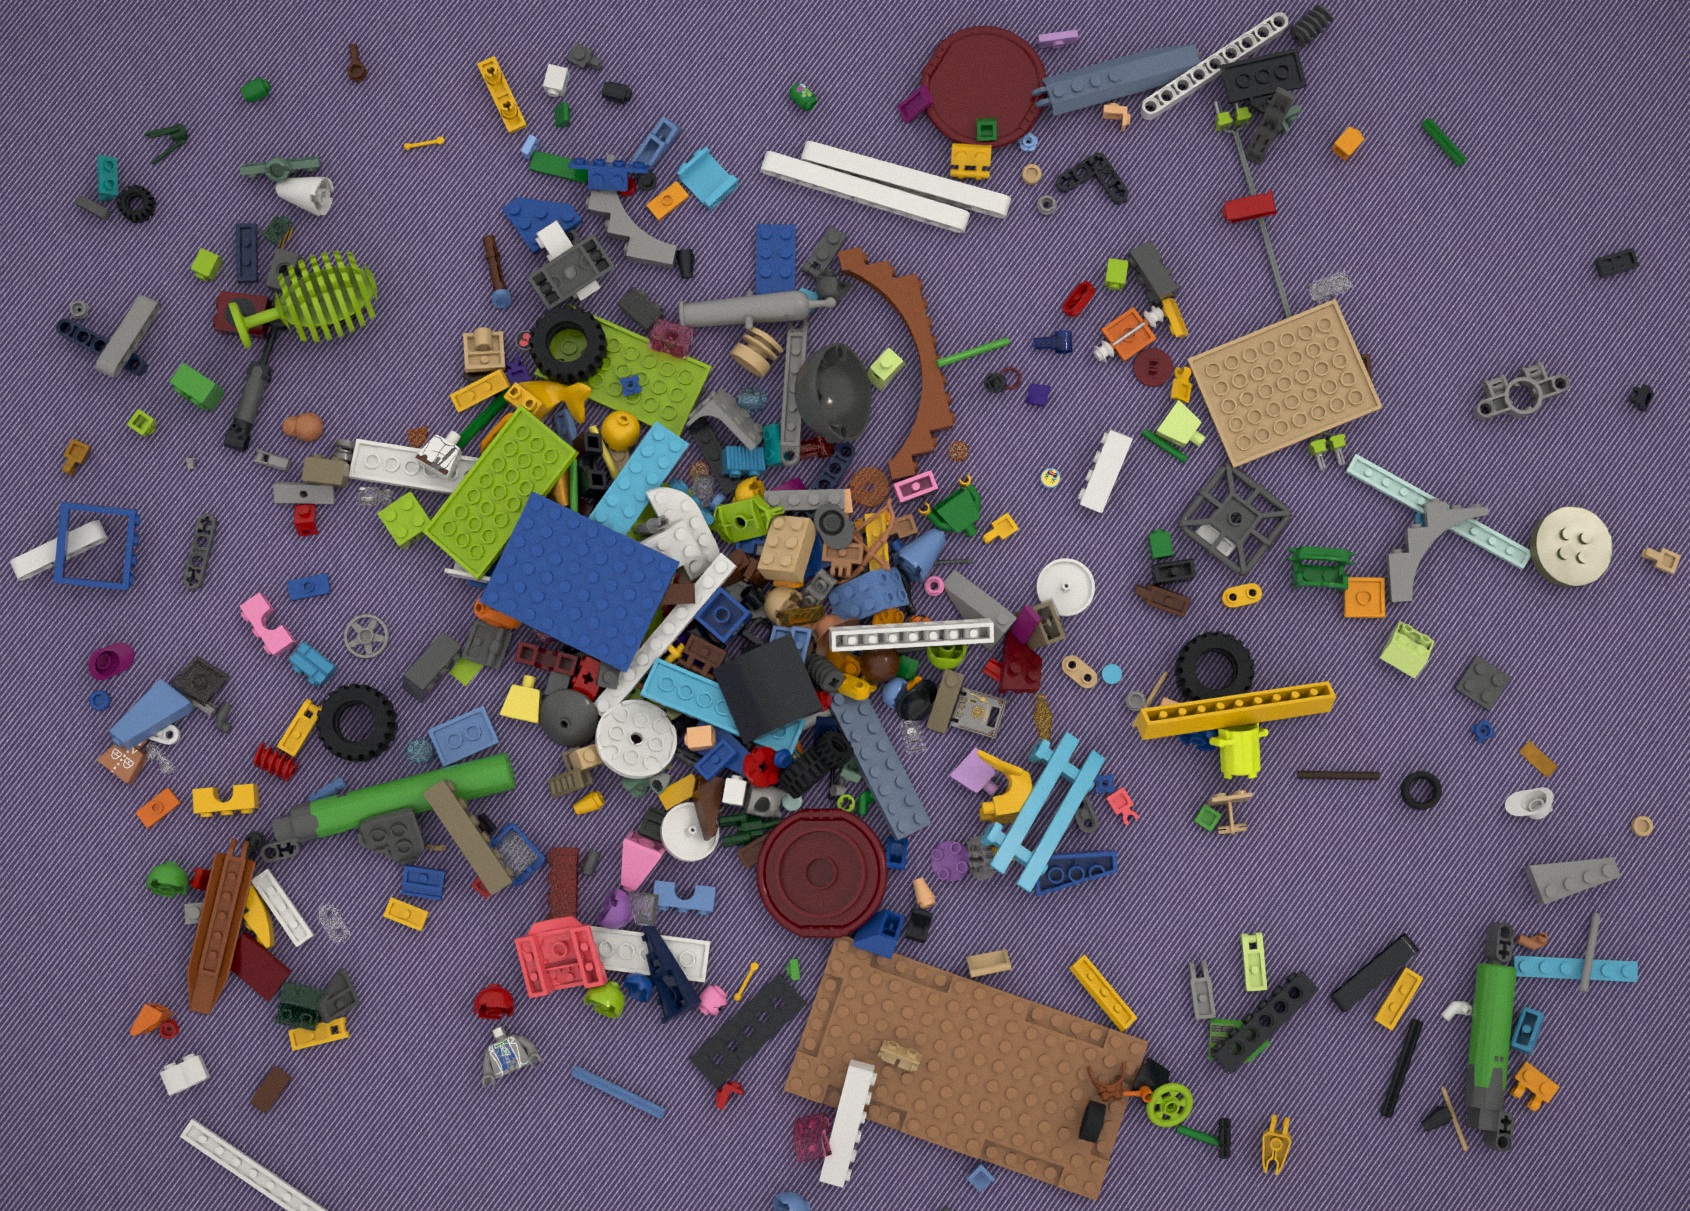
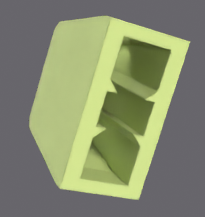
M888 348L870 366L867 373L868 379L881 391L906 363Z
M1179 400L1155 433L1158 437L1182 448L1186 446L1189 440L1199 447L1206 438L1196 431L1202 422Z

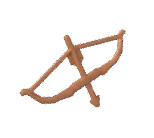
M892 498L887 500V505L854 530V538L851 543L864 544L863 537L857 532L885 510H889L891 516L889 526L870 549L865 545L864 551L866 555L863 557V565H858L851 574V578L837 580L836 584L842 585L856 578L865 570V566L872 558L882 566L881 569L890 571L891 568L888 561L884 562L876 553L887 542L894 528L895 514L891 505Z

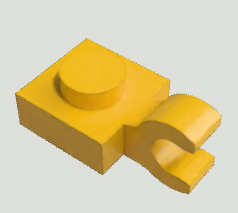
M1176 367L1174 373L1177 378L1173 379L1170 398L1179 400L1182 403H1189L1192 384L1189 383L1191 369L1184 367L1183 371V369Z
M1007 512L991 523L993 530L986 533L982 539L986 545L998 536L1003 541L1018 531L1019 528Z

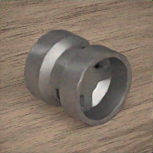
M337 439V451L334 452L333 457L344 458V461L351 463L356 442Z

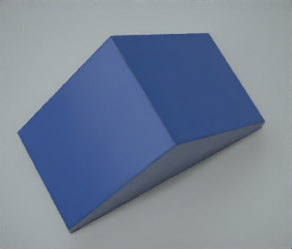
M888 836L886 865L889 869L905 870L908 839L902 838L895 841L894 837Z

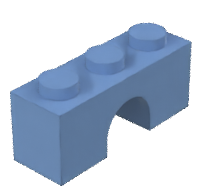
M655 880L652 905H657L656 909L668 911L669 907H676L677 912L689 913V909L697 910V914L709 915V911L714 912L717 887L695 885L694 895L688 900H682L676 894L677 883Z

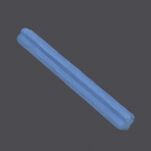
M575 1066L571 1073L572 1077L656 1118L662 1119L666 1112L665 1108L579 1066Z

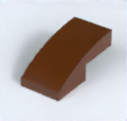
M274 1066L254 1094L250 1104L267 1115L292 1077Z

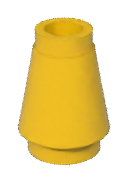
M598 790L595 792L591 791L577 803L573 804L577 815L601 809V806L605 805V801Z

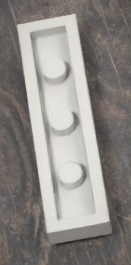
M266 869L252 879L251 882L296 947L301 946L315 936L270 869Z

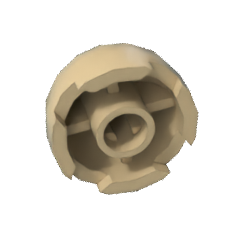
M778 586L769 590L764 597V611L767 618L778 626H782L784 621L790 622L800 608L797 604L799 599L802 600L803 598L802 593L787 586Z

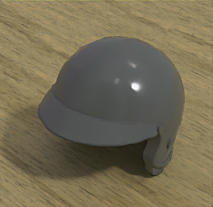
M831 268L820 272L815 284L816 293L822 300L833 297L836 302L841 301L853 287L851 283L837 281L834 270Z

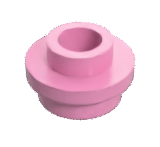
M938 576L929 577L924 584L925 591L931 596L940 595L944 590L943 580ZM932 583L938 584L936 590L931 589Z

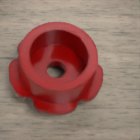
M163 1020L160 1023L159 1033L163 1038L172 1039L179 1033L180 1028L175 1020Z

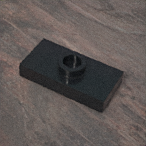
M1634 248L1594 260L1600 279L1640 266Z

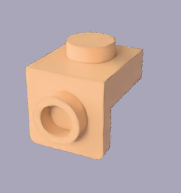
M1108 103L1103 107L1102 119L1121 120L1120 131H1125L1126 125H1130L1131 114L1127 113V106Z

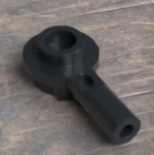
M258 831L250 832L245 837V841L249 842L247 858L253 861L256 851L261 850L265 845L264 835Z

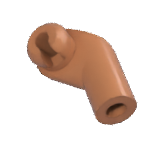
M1540 932L1529 938L1519 934L1516 943L1528 949L1536 950L1547 944L1548 935Z

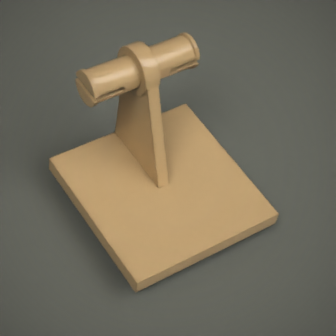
M1240 790L1235 791L1230 796H1226V793H1218L1211 797L1207 802L1209 807L1226 804L1229 825L1217 826V830H1221L1218 831V835L1227 833L1234 835L1235 832L1247 831L1245 822L1234 824L1232 803L1246 802L1253 797L1252 793Z

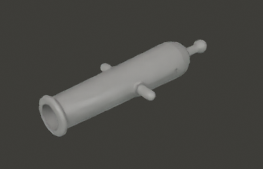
M748 290L746 296L691 303H685L681 300L679 302V319L683 331L694 327L744 324L747 330H751L753 324L803 320L809 315L810 310L814 308H834L836 300L833 297H828L825 300H811L804 292L795 290L754 295L753 291Z

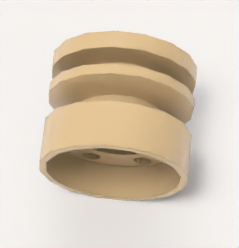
M753 327L751 330H747L749 335L744 334L742 336L748 345L737 343L730 355L742 367L754 375L764 378L771 369V365L766 359L776 362L778 357L775 354L781 355L783 348L769 334Z

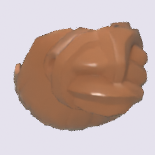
M313 412L302 413L297 417H288L281 424L285 435L307 442L319 439L323 432V421L319 415Z

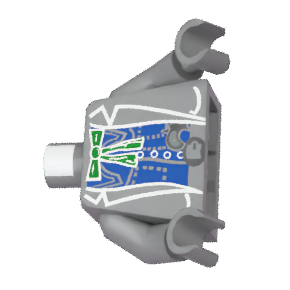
M503 1026L492 1031L496 1043L489 1045L488 1050L485 1052L482 1084L485 1089H487L489 1082H492V1085L496 1087L495 1079L528 1064L536 1069L535 1062L539 1060L543 1064L544 1060L539 1056L533 1042L517 1034L507 1037Z

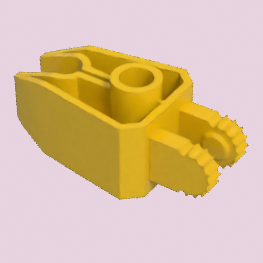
M1272 1114L1270 1128L1263 1131L1262 1163L1265 1173H1267L1268 1163L1270 1160H1273V1156L1277 1162L1275 1175L1279 1174L1284 1165L1292 1143V1137L1288 1132L1290 1121L1288 1117H1285L1283 1131L1275 1129L1277 1115Z

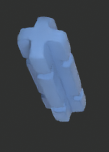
M338 777L334 780V783L330 782L317 790V793L310 794L308 799L313 801L332 796L337 793L338 789L342 790L347 786L346 782L342 777Z

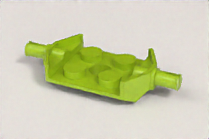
M756 494L752 498L717 505L713 515L714 522L708 525L710 531L715 530V532H718L722 540L727 543H735L767 535L772 518L775 515L784 514L785 510L782 505L774 508L770 507ZM737 517L744 519L745 526L737 522Z

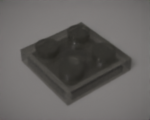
M196 655L172 680L171 686L205 707L229 681L230 676Z

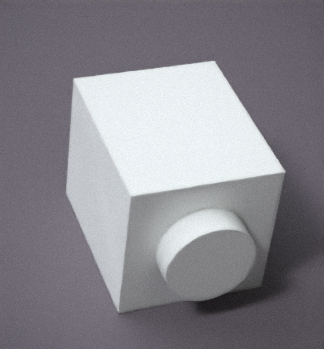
M552 64L548 65L543 88L549 96L564 97L570 76L568 68Z

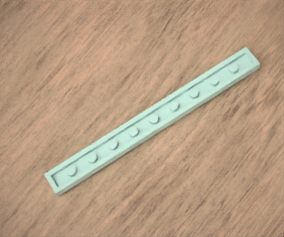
M1357 454L1354 455L1345 473L1423 516V504L1429 503L1428 499L1435 498ZM1473 518L1459 522L1448 529L1521 570L1524 569L1531 556L1530 550Z

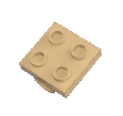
M482 327L475 329L474 333H463L465 373L497 371L501 368L505 371L503 331L492 332L491 329Z

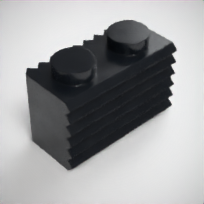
M1193 558L1153 564L1151 567L1153 584L1156 586L1173 584V582H1188L1196 577Z

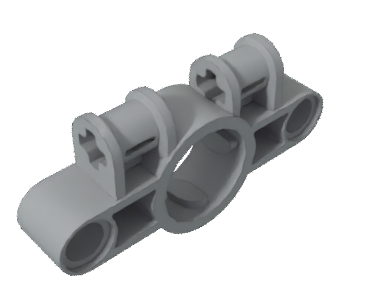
M1540 361L1527 368L1521 367L1519 370L1521 377L1512 380L1510 383L1507 382L1503 374L1489 381L1487 379L1483 380L1482 385L1487 399L1482 400L1473 408V416L1479 421H1485L1503 414H1508L1514 418L1527 417L1539 408L1542 401L1565 392L1570 386V380L1563 374L1548 378L1545 368ZM1555 381H1559L1562 384V389H1558L1555 386ZM1520 385L1528 388L1531 391V398L1534 399L1532 408L1531 406L1523 410L1515 408L1508 395L1512 386L1517 388ZM1480 406L1487 408L1488 414L1481 413Z

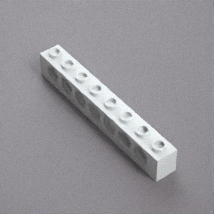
M990 618L829 627V647L832 652L994 642V622Z

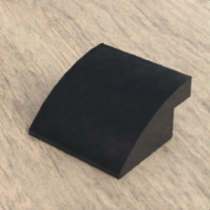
M791 633L744 653L713 670L744 745L798 724L803 718L818 713L823 709Z

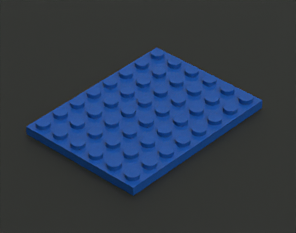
M532 491L479 602L627 673L680 562Z

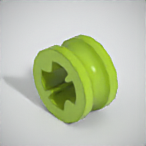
M844 794L839 797L837 806L842 808V810L851 812L855 807V800L851 795ZM844 798L852 801L849 809H844L845 807L842 808L840 805Z

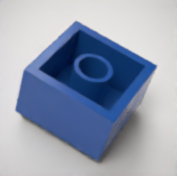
M719 587L696 613L694 618L727 646L753 615L722 587Z

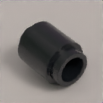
M612 81L604 83L602 98L623 105L627 101L630 102L632 90H629V85Z

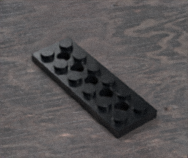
M778 974L689 1059L718 1089L807 1003ZM775 997L783 998L784 1006L777 1009L773 1006L772 1001ZM760 1011H766L769 1014V1020L766 1023H761L758 1020L757 1015ZM751 1025L754 1028V1034L751 1037L743 1035L742 1029L744 1026ZM731 1039L737 1040L739 1042L738 1050H729L727 1046L728 1041ZM715 1054L723 1055L724 1062L722 1065H715L712 1058Z

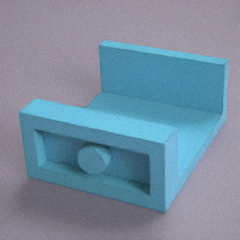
M705 147L703 150H697L692 156L693 159L688 163H683L678 168L677 175L678 179L709 211H712L739 186V183L733 174L730 176L709 154V149Z

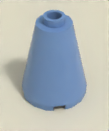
M930 529L898 550L892 557L894 564L899 563L901 568L908 574L910 580L916 583L920 580V583H923L946 543L945 534L940 529Z

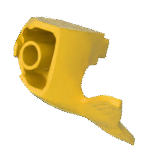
M539 380L515 382L503 397L515 410L522 405L540 421L550 414L561 401H564L572 417L579 424L585 422L584 402L592 390L582 383L566 386L556 381Z
M978 750V757L995 770L1003 773L1008 780L1006 792L1002 795L994 796L990 802H982L979 809L980 821L998 822L999 824L1013 823L1033 789L1030 774L1020 767L1004 762L982 750Z

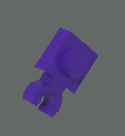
M515 354L516 361L514 363H510L508 358H505L507 368L511 369L506 371L511 386L515 382L531 381L525 364L520 366L521 361L517 354Z

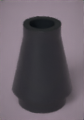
M678 250L676 260L680 269L681 279L693 278L695 260L693 250Z
M1443 1104L1440 1107L1437 1106L1421 1121V1124L1429 1132L1449 1124L1453 1117Z

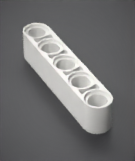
M100 520L89 522L69 532L66 560L108 540ZM57 538L10 561L18 581L31 578L55 566Z

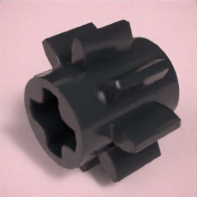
M747 586L741 592L743 600L740 603L746 609L758 610L764 604L765 598L763 595L765 592L760 587Z

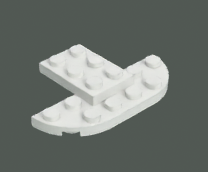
M658 487L648 490L645 494L657 517L665 515L664 519H669V526L640 543L679 561L678 568L682 566L689 581H692L705 572L719 556L720 552L717 543L699 507L690 496L680 490L669 487Z

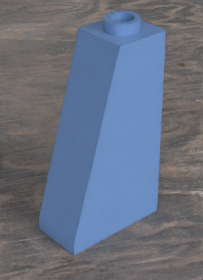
M160 679L109 730L112 736L111 741L117 747L123 746L126 750H129L194 710L188 699Z

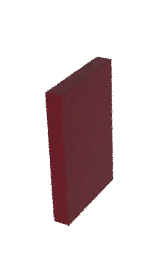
M247 932L242 934L237 941L231 970L266 1001H271L292 971Z

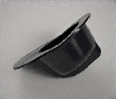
M922 680L915 684L898 701L896 706L898 716L904 720L911 721L925 719L929 715L931 704L937 695L935 683L931 680Z

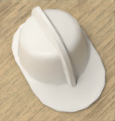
M1544 787L1515 792L1505 801V808L1509 814L1514 816H1528L1535 820L1542 819L1553 811L1552 802L1554 795L1550 789Z

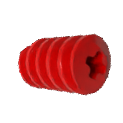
M263 742L254 756V766L256 768L261 766L262 771L268 770L270 775L275 774L276 778L283 777V781L288 782L295 775L300 760L294 764L293 756L286 760L287 753L280 757L279 749L272 753L273 746H269L266 750L265 742Z

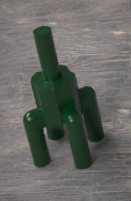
M747 813L719 817L720 828L737 825L738 831L736 835L723 837V848L749 844L752 837L763 836V829L774 828L784 818L761 822L760 816L748 818Z

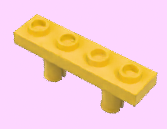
M495 56L477 63L509 134L527 127Z

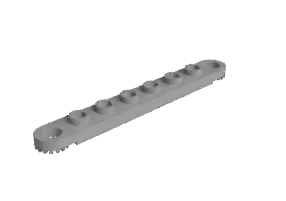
M806 318L801 320L804 324L799 329L793 327L795 321L788 322L780 433L781 463L786 467L795 466L800 459L802 417L796 406L794 388L798 371L805 362L807 355L808 321ZM787 452L795 454V458L792 461L784 459V455Z

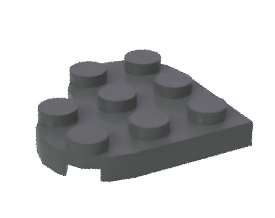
M413 806L371 816L361 820L359 823L358 842L362 848L366 847L369 850H374V853H384L389 860L391 858L394 861H399L401 865L417 861L418 857L424 852V837Z

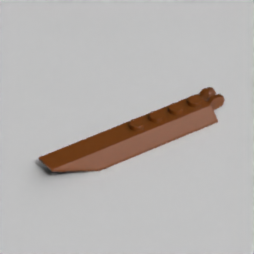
M234 838L230 842L228 853H215L187 968L189 1010L210 1015L228 981L256 865L255 861L246 857L249 848V842L247 841L242 845L241 856L233 855L237 846V839Z

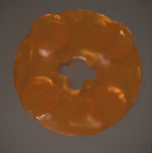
M876 467L860 469L850 481L851 496L859 505L868 508L877 507L886 500L889 493L888 478ZM866 483L875 485L873 492L870 493L869 490H864Z

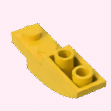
M251 885L245 910L248 909L249 911L243 915L246 920L244 924L258 936L256 938L257 942L266 947V949L274 947V929L271 915L266 902L255 886Z

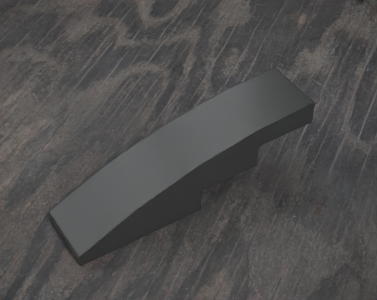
M1280 87L1277 88L1245 151L1246 159L1261 165L1296 95Z

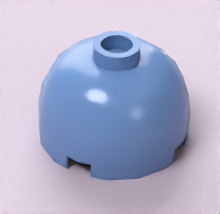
M782 1192L775 1195L776 1198H773L774 1211H811L809 1202L796 1192Z

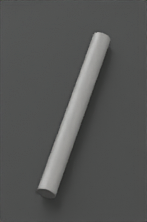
M1592 913L1579 988L1581 993H1588L1601 917L1598 913Z

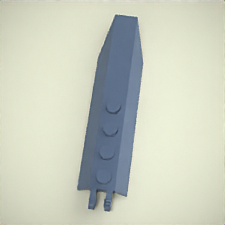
M1195 44L1152 48L1043 78L1042 82L1046 87H1040L1031 92L1033 96L1047 93L1048 98L1037 101L1035 103L1036 107L1040 108L1051 105L1052 115L1057 116L1164 86L1198 65L1200 60Z

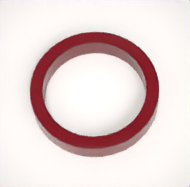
M1007 367L1000 372V374H1003L1007 370L1015 371L1019 377V381L1015 386H1006L1005 388L1007 390H1012L1019 386L1021 382V374L1017 369L1013 367Z

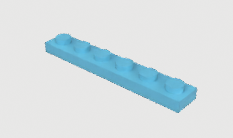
M1512 956V967L1517 970L1516 976L1581 979L1584 959ZM1593 959L1590 980L1637 982L1638 961Z

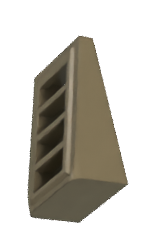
M579 768L548 779L552 798L566 796L584 788Z

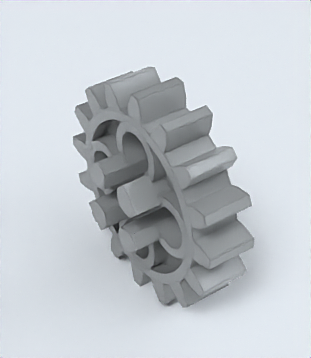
M983 835L971 837L970 841H967L968 847L966 848L968 850L967 856L970 857L968 862L970 866L969 872L970 874L973 873V878H977L978 881L990 879L991 875H994L993 868L989 864L993 859L995 851L991 850V844L985 846L980 843Z

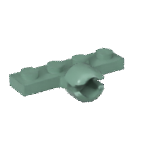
M276 156L266 162L243 164L240 167L241 175H247L248 178L257 177L259 173H266L270 180L280 182L286 179L289 173L298 172V169H306V171L317 170V167H320L322 164L321 156L294 159Z

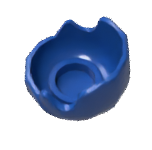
M635 972L628 974L624 979L623 988L629 987L630 997L643 1003L649 1001L654 986L646 975Z

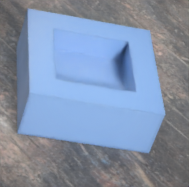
M530 134L521 150L524 158L531 160L534 150L536 151L539 145L537 137Z

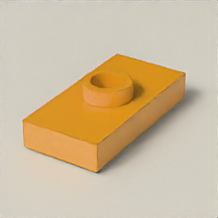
M676 181L650 201L646 207L660 221L686 201L689 195Z

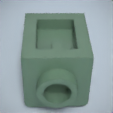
M1298 104L1289 108L1278 130L1282 136L1286 135L1289 131L1287 124L1298 119L1297 116L1301 112Z

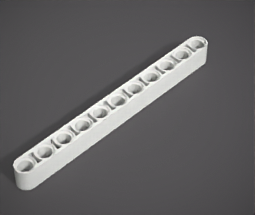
M813 141L805 142L800 159L917 196L997 218H1006L1011 202L1009 196Z
M766 151L760 169L762 173L956 233L965 232L970 213L966 210L772 151Z

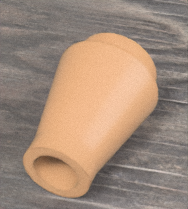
M924 878L914 880L912 883L917 906H920L921 909H926L935 905L936 897L926 884Z

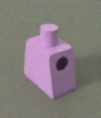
M975 747L949 777L975 794L983 788L992 796L999 788L991 780L996 772L990 765L978 757V749Z

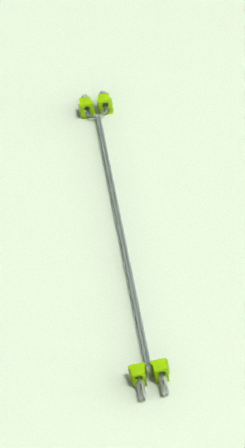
M1215 101L1214 107L1217 114L1215 130L1233 133L1251 196L1257 195L1239 135V130L1249 123L1252 114L1249 113L1248 106L1242 108L1241 102L1234 103L1236 109L1233 115L1235 120L1234 126H1242L1237 128L1236 132L1234 130H1227L1230 128L1233 119L1230 118L1229 111L1223 112L1221 102ZM1261 217L1258 218L1285 315L1286 318L1292 317L1264 218ZM1323 432L1316 436L1314 441L1308 445L1307 449L1310 450L1312 457L1315 456L1320 471L1326 469L1323 454L1327 450L1325 443L1329 445L1331 452H1335L1339 466L1346 464L1342 449L1346 446L1345 434L1335 436L1333 433ZM1323 434L1326 436H1332L1329 438L1327 442L1325 439L1317 440L1321 438Z

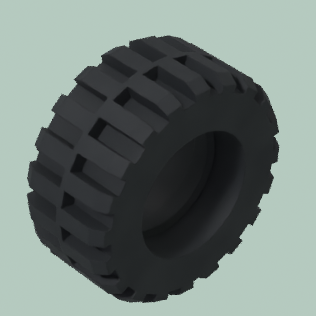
M566 305L563 309L557 306L554 307L555 311L551 313L549 310L544 313L545 317L542 319L539 317L536 320V327H532L530 332L532 335L529 338L530 354L539 371L551 381L556 380L564 385L566 383L573 385L580 380L582 383L588 381L587 377L590 375L594 377L597 374L596 370L602 368L604 364L603 359L607 356V340L599 321L589 311L585 312L583 308L578 306L576 309L572 305ZM576 329L581 331L586 337V350L574 361L562 362L556 360L550 351V343L553 337L562 330Z
M1211 631L1194 637L1181 649L1175 662L1174 676L1177 678V687H1180L1182 690L1181 694L1190 701L1246 693L1251 688V681L1255 674V671H1253L1254 661L1249 656L1251 654L1249 649L1244 648V643L1240 639L1237 641L1233 635H1226L1221 631L1215 633ZM1209 652H1218L1230 661L1233 676L1227 686L1213 690L1206 688L1200 683L1195 669L1202 655Z
M356 683L349 684V686L343 685L338 687V691L329 693L327 700L324 699L321 705L323 707L321 711L318 710L317 712L319 721L316 722V728L319 729L318 737L323 741V746L336 757L352 762L370 761L371 758L381 756V752L387 751L390 747L389 743L394 741L396 737L394 732L398 729V724H396L397 713L393 710L392 702L377 689ZM355 704L369 707L375 716V726L368 738L360 742L347 740L341 734L339 725L344 711Z

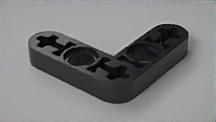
M1095 153L1060 174L1056 180L1057 190L1062 193H1068L1095 176L1114 204L1121 205L1128 198L1126 186L1102 153ZM1095 159H1096L1097 161L1102 160L1101 166H1100V167H1099V165L1093 166V167H1092V171H1093V172H1091V170H1090L1089 167L1094 164ZM1083 168L1086 170L1087 175L1080 178L1076 175V170ZM1070 174H1072L1073 180L1068 183V187L1065 185L1061 186L1062 179L1067 181L1071 179ZM1110 174L1114 177V181L1110 184L1105 183L1103 176ZM1117 183H1118V185L1116 186L1117 191H1118L1119 193H1121V192L1124 193L1123 196H1122V199H1121L1120 197H1117V198L1115 197V195H1116V190H1115L1113 187H1114Z

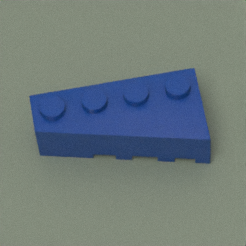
M1114 849L1054 852L1046 864L1048 865L1046 872L1039 877L1035 884V895L1039 897L1069 886H1075L1089 880L1117 873V852Z

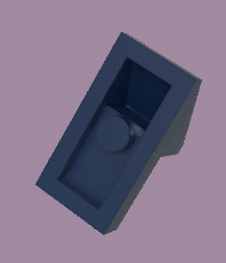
M816 717L814 747L816 742L827 731L836 730L837 718Z

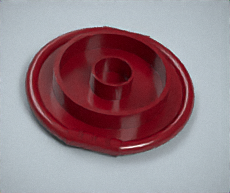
M974 26L951 34L940 41L921 72L920 87L926 85L934 100V103L925 109L929 119L938 131L958 144L991 145V149L1017 141L1029 133L1044 108H1037L1035 103L1047 98V93L1033 96L1031 92L1037 88L1046 87L1042 82L1043 78H1047L1046 71L1036 51L1017 34L999 27ZM995 117L997 140L977 141L976 118Z
M802 808V810L780 821L766 837L760 849L756 865L758 892L769 914L788 931L802 938H842L862 927L879 908L888 882L887 859L883 846L875 832L856 815L842 810V808Z

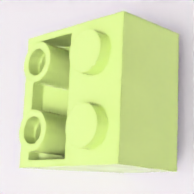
M1399 621L1386 642L1380 659L1415 679L1427 663L1435 641L1429 636L1413 629L1409 624Z

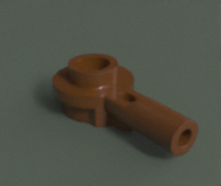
M350 44L349 49L352 62L349 64L348 76L352 81L360 82L366 78L367 69L359 61L357 45Z

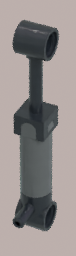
M280 319L265 323V326L271 329L260 362L250 361L246 373L248 378L234 420L230 425L231 428L228 429L225 435L224 446L241 452H246L251 439L250 433L266 385L270 383L274 372L270 366H267L278 331H286L288 329Z

